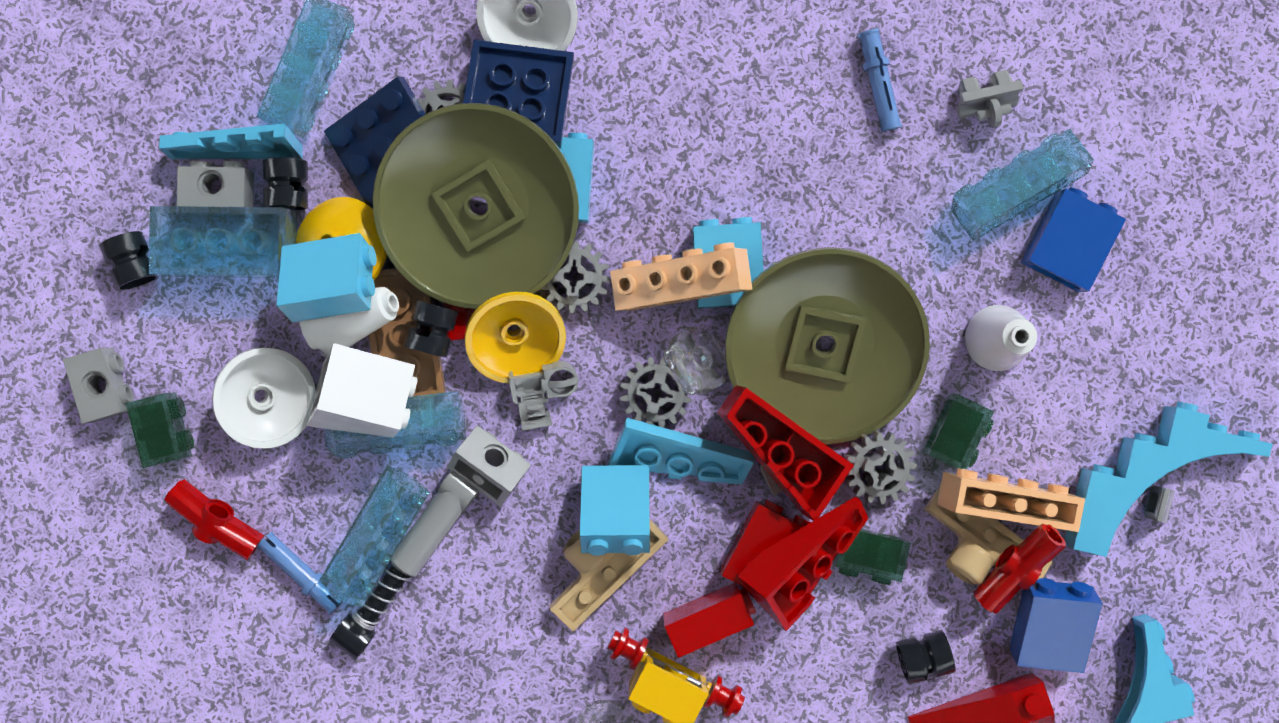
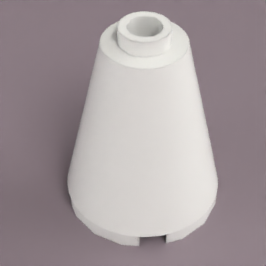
M375 287V294L371 296V310L299 321L308 345L313 350L320 349L323 352L321 356L327 357L333 344L350 347L394 320L399 309V302L396 295L390 292L389 289Z
M1004 305L988 306L978 311L971 318L964 336L966 350L972 360L983 368L992 371L1008 370L1017 366L1034 348L1037 342V331L1033 324L1017 310Z

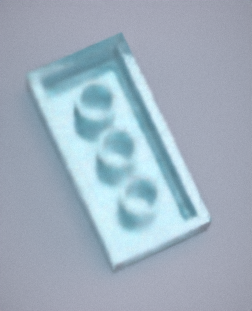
M150 206L149 274L162 277L279 278L282 246L296 243L297 212L281 207Z

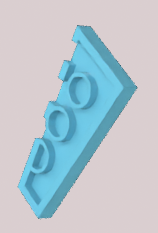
M285 123L192 133L174 132L172 135L160 136L159 149L170 159H303V146Z
M626 418L607 466L649 465V472L667 473L668 478L681 479L691 475L698 476L699 481L742 485L754 463V456L749 451Z

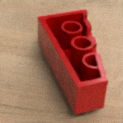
M735 385L717 412L799 511L813 521L820 517L854 467L848 460L746 387Z

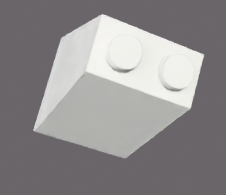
M333 344L322 365L307 426L394 438L400 429H405L408 424L410 409L405 407L408 396L413 397L417 385V377H413L415 365Z

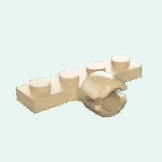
M939 486L924 510L958 536V544L946 561L947 568L966 583L971 585L982 584L1003 551L1011 545L1017 547L1024 540L996 519L955 513L938 506ZM1052 561L1047 563L1042 568L1041 575L1038 579L1044 577V575L1052 565Z
M650 519V553H640L638 555L606 553L596 556L590 553H581L579 530L569 539L563 551L565 558L580 574L549 605L550 610L572 631L576 630L669 540L667 535Z

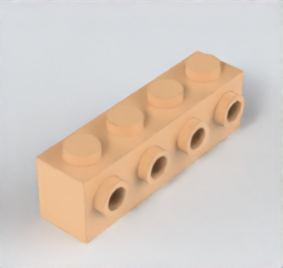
M722 243L714 245L713 252L703 253L702 249H691L682 251L683 257L672 259V255L669 254L652 257V263L642 265L641 260L623 262L622 269L610 271L615 311L639 310L752 290L747 249L735 248L734 243Z
M957 468L956 474L943 472L937 502L938 506L955 513L1040 526L1042 523L1045 525L1050 524L1056 529L1079 532L1085 498L1069 494V487L1048 483L1047 489L1038 488L1039 482L1018 478L1017 484L1008 483L1009 477L988 473L987 479L978 478V472Z

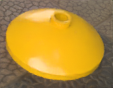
M350 197L331 198L318 204L303 219L295 238V244L360 233L366 242L373 246L376 252L377 262L373 266V280L379 275L387 257V253L377 233L373 208L360 200Z
M527 292L503 293L485 301L472 314L465 330V348L473 366L487 378L509 384L508 373L510 371H513V376L543 371L542 365L559 361L566 344L565 325L558 310L546 299ZM512 325L519 326L515 331L508 329Z

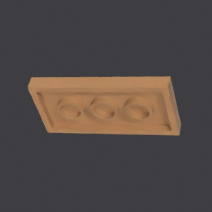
M397 268L381 270L374 280L375 287H385L390 292H393L398 299L399 309L394 320L368 335L371 353L415 365L413 377H417V385L413 397L408 396L407 401L447 395L441 356L404 347L408 328L415 325L411 317L416 300L433 305V298L416 288Z

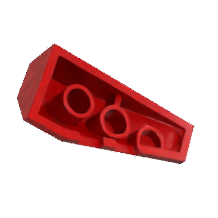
M853 497L761 551L754 560L746 564L743 571L738 575L747 592L783 630L787 631L810 607L816 598L811 594L821 578L828 580L833 572L830 569L833 560L838 553L843 554L848 550L868 520L861 500Z
M1032 672L907 716L909 723H1055V713L1044 682Z

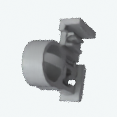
M556 361L552 364L542 365L543 371L513 376V371L508 373L513 402L518 404L522 430L552 426L550 411H545L544 403L548 402L549 398L570 396L578 387L579 379L575 368L570 363ZM558 370H567L573 374V377L567 380L549 381L551 375Z

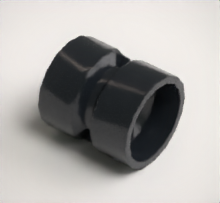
M295 158L264 159L263 180L268 182V186L263 189V208L270 210L308 209V190L303 187V183L308 180V162Z
M143 232L123 233L99 244L106 264L113 266L109 272L116 290L133 289L159 278L153 258L146 257L149 247Z
M416 300L411 317L415 325L408 328L404 347L447 358L452 340L448 336V332L455 329L459 312Z
M942 630L924 634L922 641L912 637L896 642L901 669L909 685L926 681L928 674L931 673L937 678L956 672L952 650Z

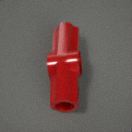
M186 479L177 482L164 498L166 504L193 525L192 533L198 540L208 544L218 542L247 561L264 538L262 533L234 517V510L228 503L218 499H209Z
M1042 523L1017 547L1011 545L1003 551L996 561L995 569L973 591L974 597L990 613L997 614L1020 589L1026 590L1038 580L1042 568L1066 547V541L1053 526Z

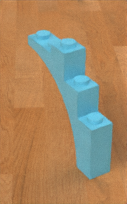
M1177 402L1176 407L1164 406L1157 439L1156 437L1135 433L1134 439L1123 437L1115 473L1113 468L1097 464L1093 465L1092 470L1081 468L1075 496L1085 498L1079 532L1066 531V546L1074 550L1107 557L1115 531L1128 509L1148 487L1164 475L1189 462L1215 455L1244 453L1270 457L1273 444L1259 441L1260 434L1239 430L1238 435L1227 433V426L1209 423L1210 415L1197 412V405Z
M1146 614L1132 617L1136 640L1135 669L1128 695L1113 723H1166L1194 716L1192 703L1195 702V696L1191 686L1177 676L1171 675L1174 672L1170 657L1165 654L1163 641H1165L1166 636L1161 623Z

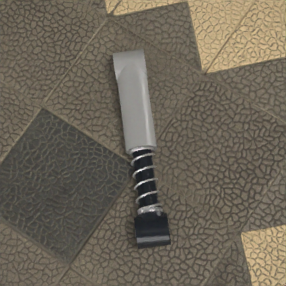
M451 470L438 488L436 495L390 556L392 564L390 569H385V576L381 581L377 580L379 584L374 591H369L371 595L366 602H361L363 605L361 609L356 610L353 614L349 613L339 624L329 639L331 643L357 660L375 636L374 628L379 623L380 615L387 612V605L395 601V594L403 590V583L410 580L411 576L416 577L457 519L476 497L479 489Z

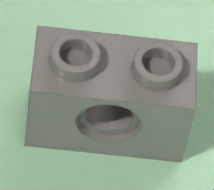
M190 161V166H177V207L186 210L253 211L254 172L245 168L244 163L225 161L223 162V167H211L210 162ZM220 178L222 181L221 189L213 194L211 185L215 179Z
M98 348L63 359L82 424L98 422L133 411L131 403L134 402V395L130 386L124 383L121 373L124 371V362L121 355L117 352L115 353L114 348ZM100 377H103L106 381V388L103 393L98 388Z
M477 425L456 450L446 468L450 471L453 470L479 489V492L501 507L521 481L531 464L524 460L521 454L512 451L498 441L492 433L483 430Z

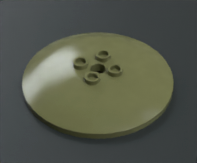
M463 103L434 110L414 121L397 136L385 153L378 168L373 191V213L377 233L384 250L397 270L410 283L441 302L458 307L477 309L485 301L503 293L527 292L534 294L555 276L567 259L576 237L579 222V197L575 178L564 154L551 137L538 125L526 117L500 106L482 103ZM479 196L486 200L488 204L486 213L477 214L472 211L470 207L472 197Z
M834 247L815 248L792 254L761 272L752 281V290L744 291L737 301L729 320L725 340L726 364L733 388L735 385L748 388L824 444L843 443L861 438L862 434L869 435L874 430L880 429L893 420L908 405L918 390L927 368L930 349L929 328L924 309L906 280L892 267L878 258L856 250ZM822 336H831L834 339L832 348L827 351H821L816 348V342Z

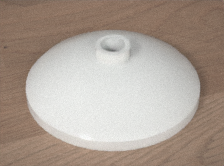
M478 0L477 22L485 41L565 51L570 45L577 28L578 11L575 0ZM527 4L533 5L536 13L532 15L527 14L524 6Z
M255 348L238 354L222 368L213 387L212 406L219 425L232 439L253 448H273L293 440L306 428L316 389L310 372L298 358L275 348ZM258 390H263L265 398L257 402L254 397L255 393Z

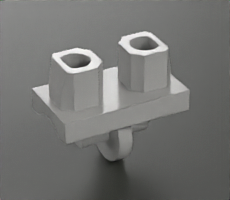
M1007 70L998 71L990 75L988 80L990 87L982 89L977 78L962 79L958 87V118L976 115L978 121L988 119L990 126L993 128L1001 126L1002 116L1011 114V107L1018 105V95L1024 89L1021 80L1013 82Z

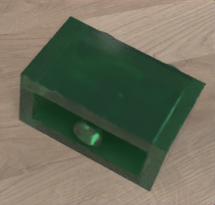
M176 392L163 393L126 403L142 468L192 456L191 449L194 448V439L191 432L185 429L183 417L186 415V408L183 400L180 397L177 398Z
M950 393L922 453L955 469L971 468L978 458L979 450L977 447L981 438H985L992 429L994 420L991 417L994 411L959 394Z
M861 529L848 550L843 554L838 553L832 563L839 567L838 572L841 574L858 577L860 572L872 575L871 580L874 582L891 585V580L902 582L911 543L904 538Z

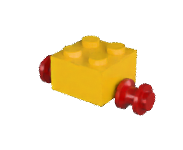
M626 627L623 628L621 633L616 630L613 633L606 649L611 651L609 658L615 660L622 656L629 660V668L635 670L629 681L628 699L632 701V706L646 714H650L652 711L662 716L664 723H694L702 706L709 708L713 704L722 708V716L725 718H729L732 713L735 715L739 713L745 700V696L741 695L742 687L735 685L732 689L723 686L722 677L716 675L711 683H707L706 677L648 648L649 639L643 637L641 640L636 641L630 638L629 629Z

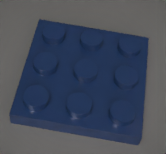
M474 40L463 103L490 104L514 111L538 125L561 148L574 52Z
M397 76L324 130L325 135L364 202L372 208L374 183L385 153L405 128L426 115L406 79Z

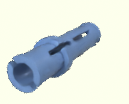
M876 28L859 33L858 38L860 39L865 60L862 66L864 72H868L881 127L880 130L881 132H886L902 127V123L900 122L887 68L890 65L889 58L884 55L880 31Z
M273 532L266 535L267 539L263 538L257 545V548L302 588L301 592L305 596L310 595L329 615L332 614L345 598L341 597L323 580L325 576L320 572L316 574L279 540Z

